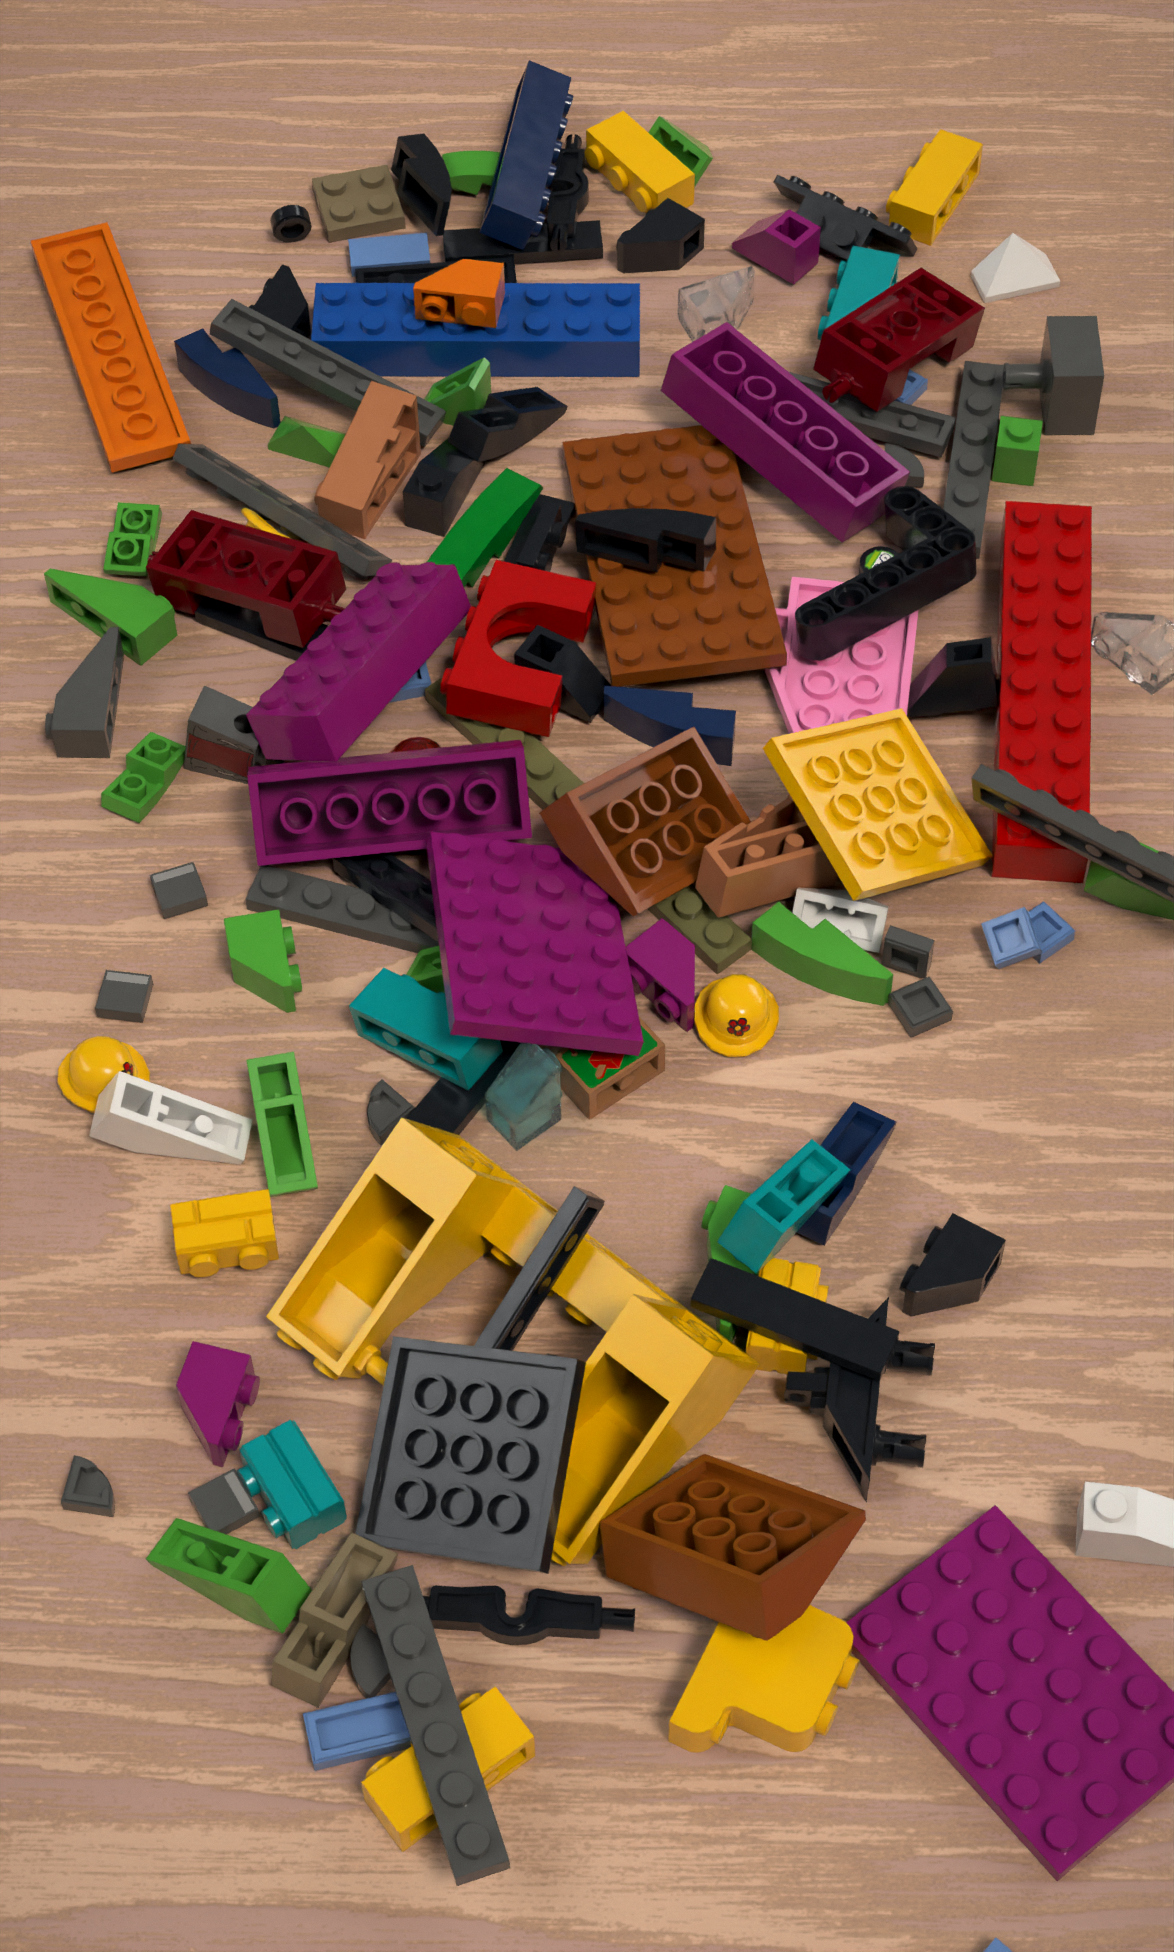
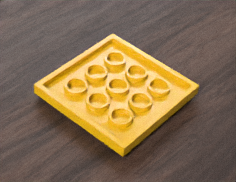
M902 708L773 737L762 748L853 901L980 867L993 856Z

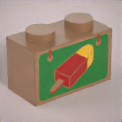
M640 1017L644 1043L639 1056L561 1047L558 1053L554 1055L555 1082L589 1120L665 1071V1044Z

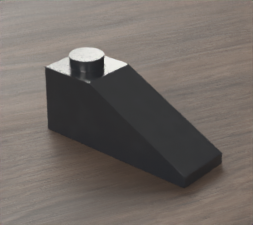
M446 439L418 463L403 490L405 526L445 537L486 460L481 462L475 461L448 443V439Z

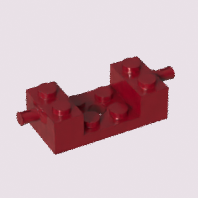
M922 267L823 330L813 370L831 382L822 390L824 398L826 400L829 399V402L833 403L844 394H851L864 405L878 412L902 395L910 368L933 353L950 363L971 349L974 345L985 307Z
M193 510L187 514L158 552L153 551L152 555H149L148 565L146 566L154 594L165 597L174 609L194 614L206 596L251 609L260 613L266 637L302 648L323 622H331L336 615L345 609L335 605L346 591L336 551ZM248 563H251L249 566H247V567H245V568L236 569V568H238V567H243V566L247 565Z

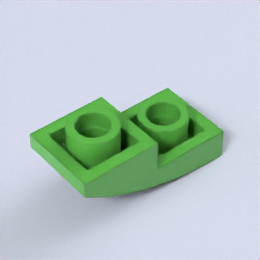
M458 151L442 154L450 175L451 188L455 191H465L477 195L482 183L491 185L500 152Z
M118 502L114 531L109 532L103 569L105 574L148 575L146 569L148 558L156 549L162 518L160 505Z
M150 732L126 755V770L101 793V807L140 823L158 803L185 761L186 746Z

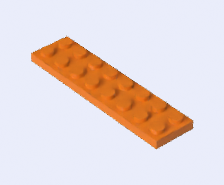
M108 222L31 240L36 263L111 472L173 457L178 444H191Z

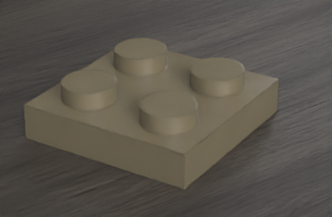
M388 165L312 178L313 193L329 243L406 228L405 216Z

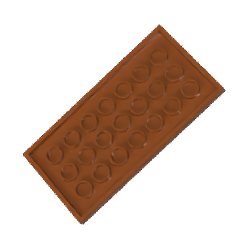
M702 425L562 442L563 457L576 518L579 514L629 508L669 509L716 517V551L704 572L663 561L656 573L584 554L589 581L597 582L595 609L612 686L622 687L787 666V652L736 457L731 449Z

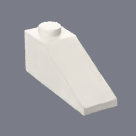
M119 1071L98 1096L89 1136L136 1153L241 1165L245 1159L252 1119Z
M1085 1481L1077 1508L1075 1556L1174 1567V1499L1139 1487Z

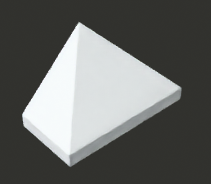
M1014 233L1006 238L971 271V278L984 303L1060 287V279L1047 255Z
M798 887L792 913L811 929L824 919H827L863 950L879 953L889 906L869 898L853 901L847 890Z

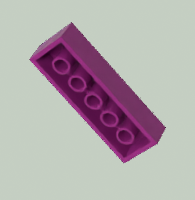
M728 322L671 355L660 391L842 543L884 516V496L893 488L905 486L910 474L909 470Z
M393 562L377 570L376 576L364 589H361L354 595L351 603L331 620V624L318 638L308 644V649L295 663L284 670L283 676L260 696V700L246 714L266 759L337 762L468 614L471 604L455 564L436 565L433 562H426L420 565H400V563Z
M521 740L339 758L337 762L303 761L248 767L247 777L258 866L427 849L426 845L430 832L458 833L463 836L493 840L532 838L525 755Z

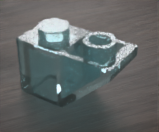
M520 1043L485 1093L487 1120L516 1151L562 1120L561 1098L563 1095L560 1084L562 1067L552 1051L547 1048L542 1050L537 1044Z

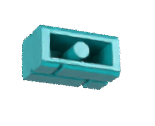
M288 1420L270 1430L267 1435H261L242 1445L241 1449H239L243 1467L238 1469L237 1473L251 1498L260 1494L267 1508L262 1510L261 1513L270 1532L276 1539L284 1535L291 1548L297 1549L316 1539L318 1534H325L345 1522L347 1515L344 1500L295 1420Z

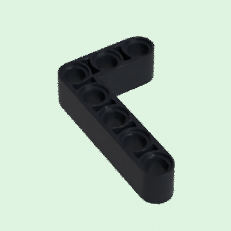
M901 486L888 491L884 496L886 536L901 548L903 552L801 605L795 612L798 652L800 655L814 661L829 658L972 581L977 574L974 533L913 487Z

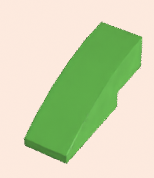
M777 902L752 923V951L774 967L799 981L831 994L881 1006L888 1003V995L892 990L893 973L827 919H824L811 929L784 905Z
M294 1052L247 1059L270 1197L318 1189Z

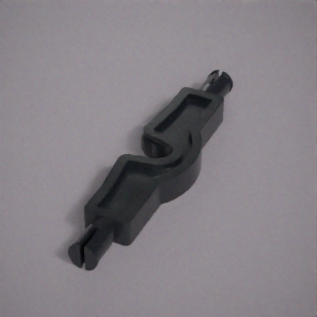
M572 134L567 136L566 146L561 148L555 166L557 168L551 183V190L553 192L550 193L548 200L547 233L548 236L552 237L550 247L555 252H558L559 242L560 252L567 248V238L574 237L576 233L578 214L585 209L589 202V183L587 176L584 174L585 150L580 149L582 139L576 134L574 136V143Z
M435 1585L431 1588L430 1596L423 1595L434 1629L477 1631L491 1640L508 1645L532 1644L548 1636L599 1639L601 1629L634 1632L635 1608L603 1607L602 1597L574 1595L536 1588L528 1594L525 1613L520 1617L513 1618L506 1613V1593L504 1589L496 1585L473 1587Z

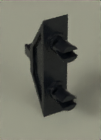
M889 1297L868 1319L886 1326ZM898 1340L883 1374L886 1373V1369H895L932 1376L935 1343ZM831 1362L830 1367H815L814 1373L789 1371L785 1384V1403L810 1407L809 1413L824 1417L823 1427L866 1503L871 1465L876 1466L877 1461L923 1468L926 1434L889 1432L880 1430L881 1425L876 1424L880 1381Z

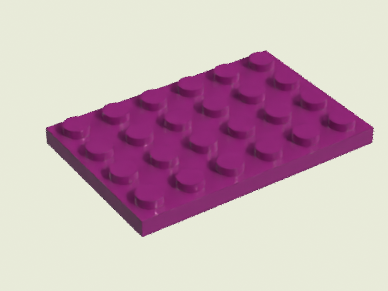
M430 832L426 846L450 1034L639 1056L644 1041L617 901L572 862L560 848L548 845L515 843L503 839L493 840L463 836L458 833Z
M996 1505L846 1622L853 1632L851 1653L860 1660V1663L1056 1881H1059L1174 1783V1692Z

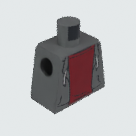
M207 686L203 687L188 719L184 769L248 784V767L288 763V760L265 758L246 716L253 708L252 706Z

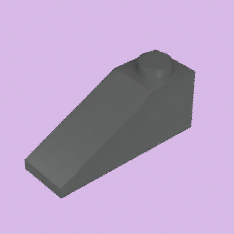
M110 627L56 694L53 713L46 714V738L53 740L56 755L59 758H110L124 662V651L119 627Z

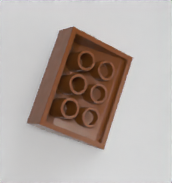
M695 727L565 793L539 813L561 851L633 917L696 882L704 847L743 822L747 825L751 822Z
M703 1454L599 1522L606 1576L633 1589L641 1590L666 1600L673 1605L681 1606L706 1616L713 1621L721 1622L746 1632L753 1637L768 1641L804 1614L866 1521V1514L863 1509Z

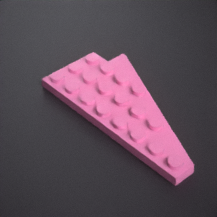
M792 577L787 609L775 608L787 652V666L764 668L788 733H795L901 708L907 716L919 610L829 658L815 661L802 657L798 652L795 612L804 603L844 582Z

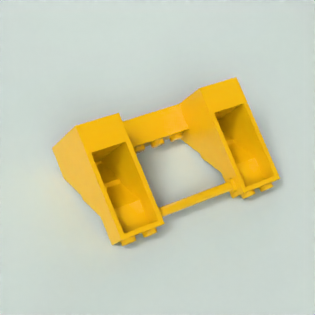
M401 1117L266 1317L280 1328L276 1334L281 1340L297 1350L305 1348L316 1357L313 1365L326 1376L334 1380H338L339 1377L360 1379L362 1375L368 1373L384 1386L388 1363L380 1358V1349L392 1331L442 1292L448 1282L489 1250L505 1264L513 1268L517 1264L523 1267L558 1210L460 1135ZM586 1233L548 1296L552 1297L554 1293H557L568 1302L565 1310L578 1321L588 1326L593 1321L606 1331V1334L586 1361L551 1557V1560L562 1566H566L568 1563H589L602 1544L599 1522L648 1491L671 1470L675 1462L716 1427L760 1366V1363L589 1233Z

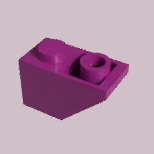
M789 209L754 223L732 242V249L794 285L818 264L821 227Z
M661 918L626 946L634 993H642L655 1005L658 1013L666 1021H674L684 1031L688 1032L694 1027L695 945Z
M193 1341L178 1378L176 1388L182 1410L212 1464L223 1467L229 1450L236 1451L240 1444L244 1427L241 1417L245 1406H252L256 1400L260 1377L254 1373L251 1355Z

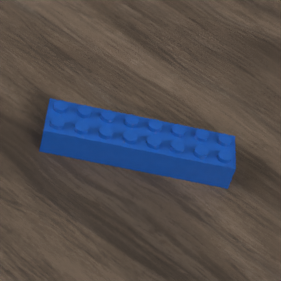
M316 283L311 340L379 376L447 377L485 357L490 362L491 377H640V283H505V296L496 328L415 319L413 293L415 283Z

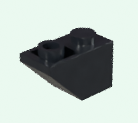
M667 198L655 209L649 210L644 218L634 227L621 234L616 245L617 270L623 274L680 270L704 249L705 219Z
M282 264L274 277L266 281L263 293L255 305H250L249 308L308 338L311 334L308 303L290 267Z
M537 625L514 653L515 665L562 675L560 709L591 723L604 706V687L611 686V684L576 642Z
M991 637L946 643L910 684V717H935L947 712L963 710L981 711L987 707L998 706V678Z
M952 1213L943 1229L935 1226L930 1233L923 1249V1253L927 1255L920 1266L913 1263L907 1270L900 1285V1290L905 1293L902 1312L912 1317L978 1302L1001 1265L1006 1239Z

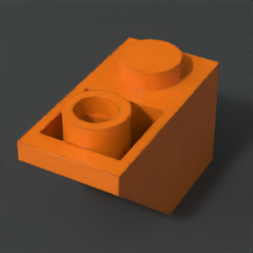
M462 259L416 282L413 287L415 319L496 328L505 296L504 263Z

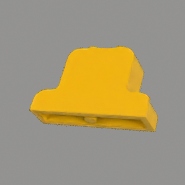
M811 1605L808 1606L800 1618L768 1641L753 1637L746 1632L719 1622L669 1721L668 1742L687 1751L699 1753L708 1750L715 1743L719 1744L728 1726H734L789 1752H800L807 1749L812 1744L817 1733L823 1736L827 1735L838 1709V1706L831 1702L839 1686L846 1690L849 1688L859 1666L860 1660L851 1656L853 1632L850 1626L842 1619Z

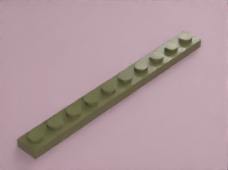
M442 678L425 688V700L472 744L521 740L525 755L528 797L542 810L565 793L584 784L531 733L446 714L447 695L440 692ZM693 884L648 908L658 920L663 918L695 945V954L716 974H719L752 950V939L728 916L718 918Z

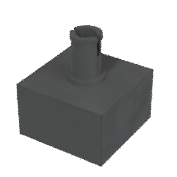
M1047 316L1040 363H1004L1003 389L1040 390L1044 435H1094L1104 382L1097 316Z

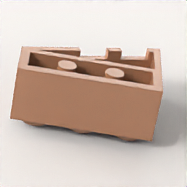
M374 381L370 382L324 481L317 487L314 500L315 504L318 505L319 516L353 536L366 539L421 455L416 395Z
M788 794V798L778 805L773 806L769 804L763 808L760 817L747 825L743 822L704 847L695 888L715 915L720 918L796 896L798 887L820 889L834 885L838 874L792 797Z

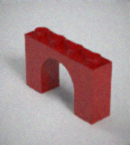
M495 560L490 575H483L477 594L478 606H470L465 624L467 634L465 638L459 636L456 641L453 653L454 667L453 669L446 668L443 674L440 692L447 695L446 714L549 737L561 706L563 676L512 664L498 656L492 647L506 636L521 632H532L537 625L570 640L584 643L595 612L597 582Z

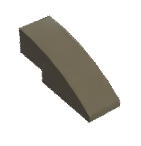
M352 1532L350 1533L301 1606L298 1624L274 1658L272 1663V1686L319 1708L350 1656L351 1646L356 1633L362 1624L366 1626L371 1616L361 1581L392 1572L398 1553Z

